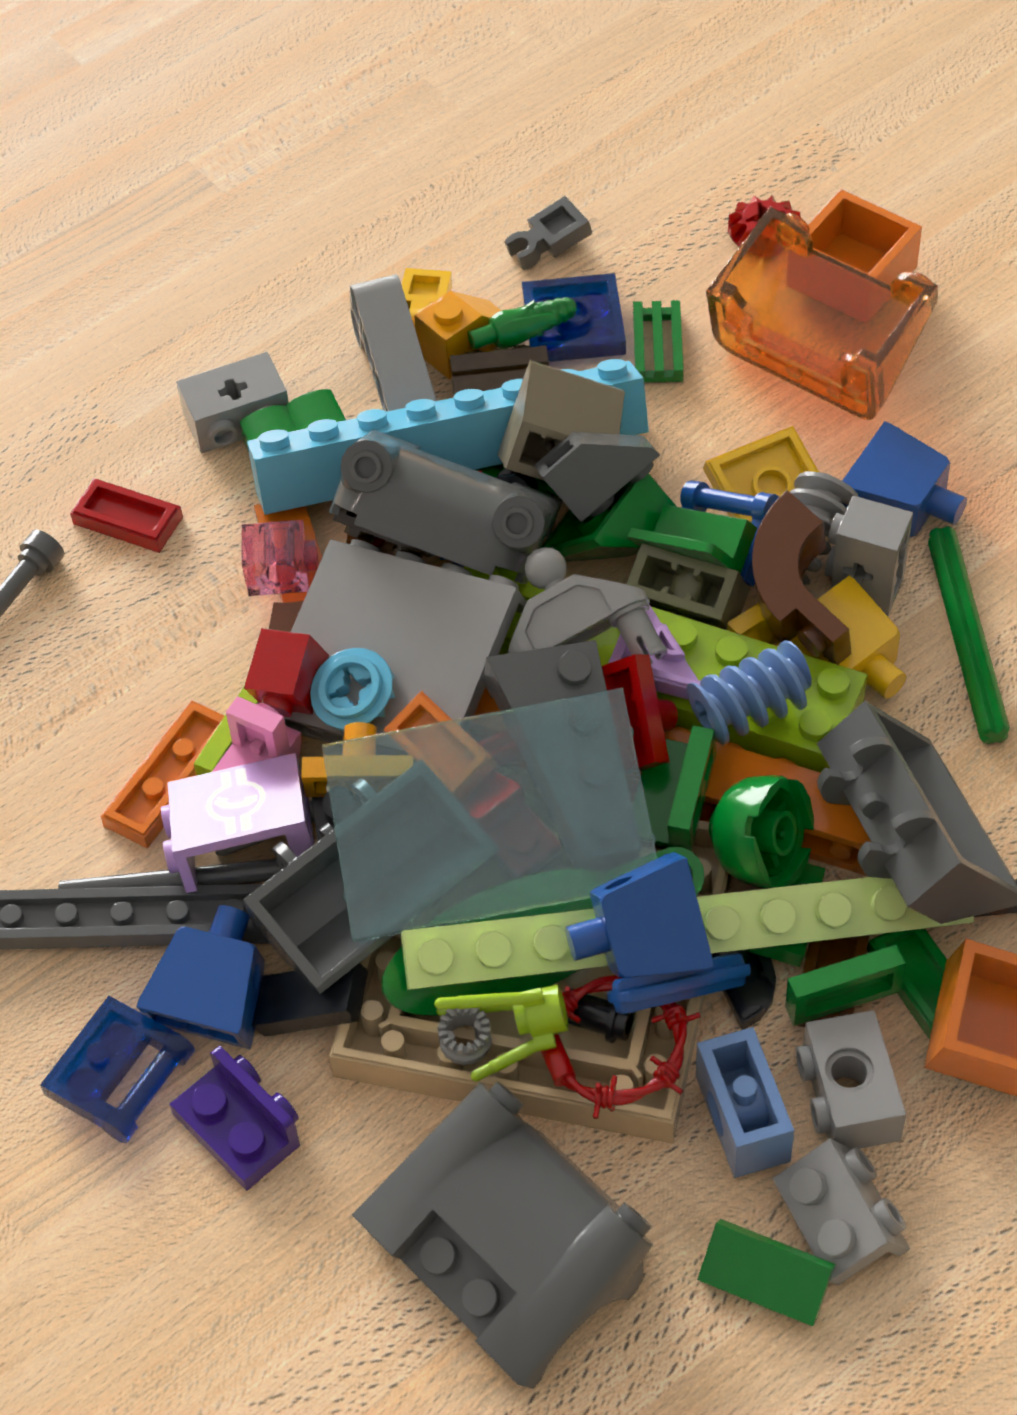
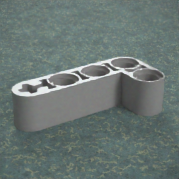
M394 274L350 285V313L353 329L359 347L361 349L365 348L383 410L387 412L405 408L409 402L419 399L437 401L398 275Z

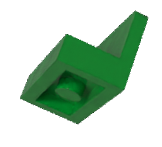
M663 505L654 532L630 528L627 538L639 547L641 543L736 570L741 574L757 527L746 519Z
M694 725L692 726L688 743L665 739L669 763L642 771L633 805L640 842L668 848L682 847L692 852L716 757L715 729Z

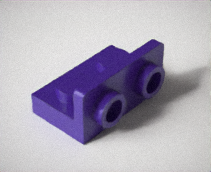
M219 1045L210 1053L214 1068L169 1105L172 1114L248 1191L301 1146L295 1125L299 1117L284 1096L278 1092L270 1096L259 1085L261 1078L246 1058L238 1055L233 1059Z

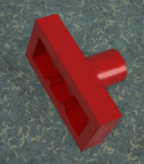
M633 654L603 665L602 671L625 775H631L669 763L664 732H668L675 727L678 720V711L671 700L657 698L650 656L646 654Z

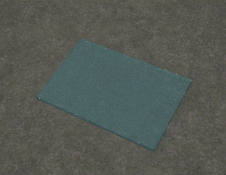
M623 688L322 744L328 782L326 790L330 795L345 891L343 899L347 904L353 942L401 934L403 930L438 927L591 898L590 891L657 859L654 845L656 837L651 831L633 741L634 729L630 726Z

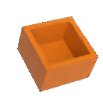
M841 189L790 244L787 286L868 324L917 268L922 226Z
M966 938L949 957L943 974L924 1063L925 1069L1017 1097V954Z

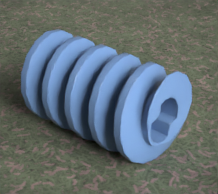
M785 640L777 646V651L767 648L758 655V659L747 657L739 663L738 668L730 665L724 667L720 671L719 677L714 674L706 675L701 680L700 686L697 683H689L686 689L691 708L698 721L704 728L715 729V738L720 744L725 745L730 741L728 725H732L739 735L745 736L749 733L748 716H751L754 722L762 728L769 723L766 710L768 707L780 719L788 715L786 699H789L798 710L806 708L807 697L805 691L811 687L812 678L804 655L791 641Z

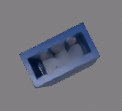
M886 421L883 422L842 480L851 486L860 498L913 512L910 537L917 536L930 515L956 525L967 503V497L947 489L951 464L949 459Z
M675 852L661 856L591 890L590 897L596 918L565 927L567 942L574 961L605 953L610 971L621 978L702 970L714 967L688 860L686 857Z
M219 905L209 932L182 926L176 931L136 1006L149 1023L251 1049L255 1028L252 1027V1022L264 975L265 960L255 945L242 941L250 919L249 914L231 906Z

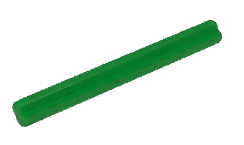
M950 526L942 529L936 527L929 533L928 545L979 737L985 744L1002 743L1008 738L1010 726L957 533Z

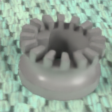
M479 1008L446 1010V1015L441 1016L437 1028L441 1051L447 1059L457 1064L467 1065L476 1063L486 1056L490 1050L492 1038L490 1022L486 1018L484 1011L480 1012ZM461 1026L474 1027L476 1039L473 1040V1044L468 1042L467 1046H464L463 1043L457 1045L453 1030Z

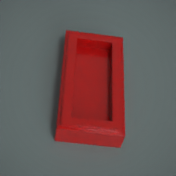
M96 478L92 480L70 512L74 525L158 553L161 552L183 518L181 506Z

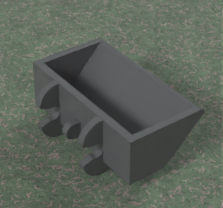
M864 701L817 743L830 769L825 768L817 779V788L827 803L851 805L871 842L866 841L862 845L857 856L858 862L867 876L893 879L909 908L940 924L1017 906L1016 881L929 738L869 702Z
M423 761L419 762L379 794L364 780L354 784L351 788L357 795L355 800L359 810L336 828H333L328 822L320 827L318 831L323 838L298 857L286 844L279 842L272 848V851L277 856L275 862L280 871L243 899L250 920L283 960L319 994L500 852L494 842Z

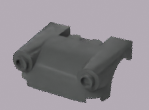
M375 429L347 448L342 456L341 479L329 510L331 514L338 515L342 507L357 514L354 522L356 526L489 575L493 574L495 566L518 572L515 582L527 584L528 579L525 573L527 557L534 550L541 548L545 537H550L563 502L559 497L518 482L511 484L421 451V446Z
M497 1081L490 1089L480 1082L363 1202L352 1216L391 1256L401 1259L477 1337L475 1340L477 1344L518 1385L534 1389L542 1380L555 1354L580 1325L608 1303L619 1299L630 1300L637 1292L646 1275L643 1272L644 1258L653 1246L652 1242L645 1236L652 1226L626 1202L621 1206L614 1202L543 1133L523 1121L517 1113L524 1104L505 1086Z

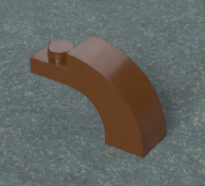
M786 490L769 508L758 528L754 541L752 567L759 607L768 628L780 643L785 640L791 641L798 636L802 645L812 655L819 657L822 654L831 663L839 665L852 654L849 628L819 602L802 582L810 563L826 549L824 524L821 519L792 493Z

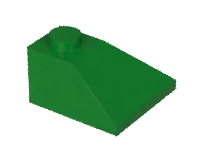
M648 473L637 483L630 484L628 482L613 495L615 499L609 508L596 517L589 515L580 522L569 509L552 531L550 537L542 544L541 548H553L559 551L564 557L565 562L636 555L640 547L627 538L630 528L654 532L663 505L677 506Z

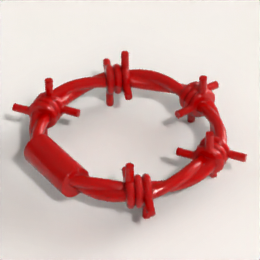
M617 975L599 977L573 990L566 986L565 991H562L567 1016L579 1024L581 1018L573 1014L574 1010L578 1008V1001L586 994L612 990L613 981L621 977ZM675 1002L659 1006L663 1010V1014L650 1018L653 1024L665 1020L667 1028L673 1032L675 1047L667 1062H662L655 1056H651L650 1061L658 1067L653 1072L654 1078L643 1087L616 1090L618 1078L616 1075H612L610 1087L608 1085L603 1087L599 1082L595 1084V1088L581 1085L576 1080V1073L558 1034H554L557 1047L543 1050L541 1054L555 1086H565L595 1103L593 1119H598L600 1107L602 1109L607 1108L613 1112L615 1111V1106L631 1104L663 1088H671L680 1095L683 1093L684 1090L675 1083L680 1078L679 1071L684 1060L687 1024L692 1020L701 1018V1015L697 1012L687 1016L684 1007L677 1005Z

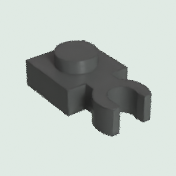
M564 196L527 219L530 230L515 232L508 236L504 242L509 255L512 257L517 254L520 267L526 270L536 265L541 258V254L547 250L555 258L593 234L587 218Z

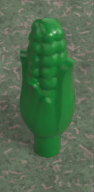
M567 297L538 303L532 300L522 307L501 310L489 319L488 325L467 332L469 343L473 350L493 343L499 349L515 347L531 338L543 336V332L546 330H550L554 326H559L561 323H565L570 318H573L577 311L576 302Z

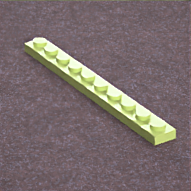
M864 877L697 897L711 954L974 923V916L943 924L909 908L893 879ZM594 909L401 931L407 990L608 966L605 953L574 961L566 938L565 927L596 918Z

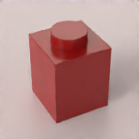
M261 628L244 689L259 703L273 707L284 718L291 717L292 712L313 715L314 709L310 695L311 685L316 672L329 658V654L310 634Z

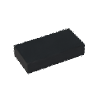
M357 964L321 994L295 970L265 975L262 977L252 1027L266 1037L359 1022L368 970L362 964Z

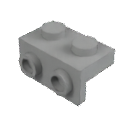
M828 1139L772 1179L814 1256L836 1264L830 1283L840 1285L885 1253L889 1252L901 1256L910 1250V1247L901 1233L906 1229L902 1215L889 1199L881 1198L872 1182L877 1177V1174L868 1157L858 1147L852 1149L832 1139Z

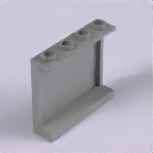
M330 539L291 632L310 634L329 654V658L345 649L365 648L376 652L386 661L395 676L392 688L396 698L389 699L384 708L385 717H376L373 721L369 722L377 728L376 757H410L383 729L422 690L467 733L486 687L483 682L486 657L499 654L515 612L522 614L527 601L519 592V586L502 576L490 575L489 579L486 580L472 576L468 570L452 563H443L440 568L426 564L423 559L409 552L397 551L396 555L393 556L380 552L377 547L362 540L352 539L350 544ZM350 675L352 682L349 684L350 692L343 697H348L356 706L360 699L359 691L365 687H362ZM313 711V715L292 712L291 717L284 718L285 725L300 731L302 736L343 748L344 732L326 725L317 716L315 711Z

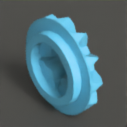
M365 648L342 650L328 658L314 676L310 693L313 709L326 725L337 728L344 732V726L355 722L369 723L376 717H385L384 708L389 699L396 698L392 688L395 676L386 661L372 650ZM350 675L362 687H365L359 691L360 699L356 706L348 697H343L350 692L349 684L352 683Z

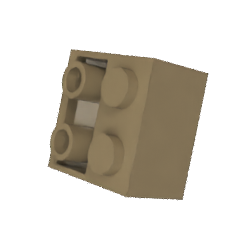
M530 360L497 453L498 457L506 469L544 480L534 465L572 432L620 434L625 391Z

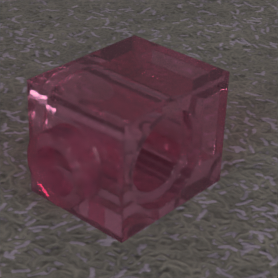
M303 520L242 524V569L248 596L308 592L310 588L309 571L318 569V552L316 540H307Z

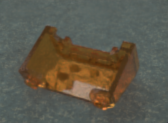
M769 207L706 290L713 336L718 344L730 354L856 417L871 420L876 417L886 403L937 304L938 285L932 283L928 277L921 273L901 272L894 278L890 286L814 250L809 226L801 217L791 213L785 214Z

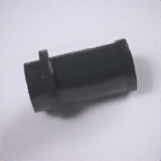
M586 994L578 1001V1008L573 1013L581 1018L580 1023H576L569 1017L568 1023L575 1027L603 1034L607 1042L614 1043L617 1039L623 1041L628 1039L634 1024L635 1012L627 1014L617 1013L614 1004L608 1002L607 999Z

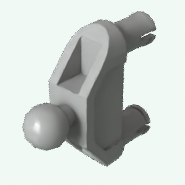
M544 547L536 549L527 557L525 573L528 581L538 589H544L545 591L527 600L510 642L508 654L586 642L611 627H618L631 655L650 654L651 656L655 655L656 659L659 660L667 654L666 647L662 644L646 613L650 608L648 605L650 602L644 590L618 582L577 574L564 579L567 571L565 559L559 551L553 548Z

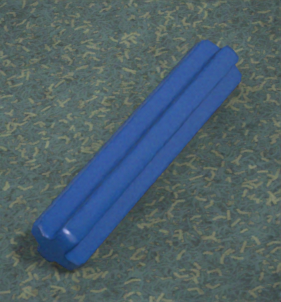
M736 952L713 957L714 967L708 969L616 979L612 983V990L607 992L608 1002L614 1004L617 1013L627 1014L744 986L746 976L751 974L750 964L744 963L741 954Z

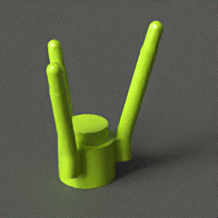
M559 985L523 992L437 998L435 1001L436 1013L439 1016H445L448 1009L479 1008V1011H484V1013L514 1010L519 1034L531 1033L532 1040L473 1070L470 1077L476 1082L538 1051L556 1048L554 1034L569 1031L566 1006Z

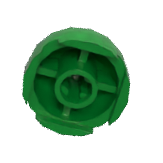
M779 775L747 777L733 784L725 791L709 820V835L712 840L713 850L722 868L739 881L760 888L791 886L801 876L811 852V848L802 847L804 829L814 830L811 798L804 785L798 780L787 779V777Z

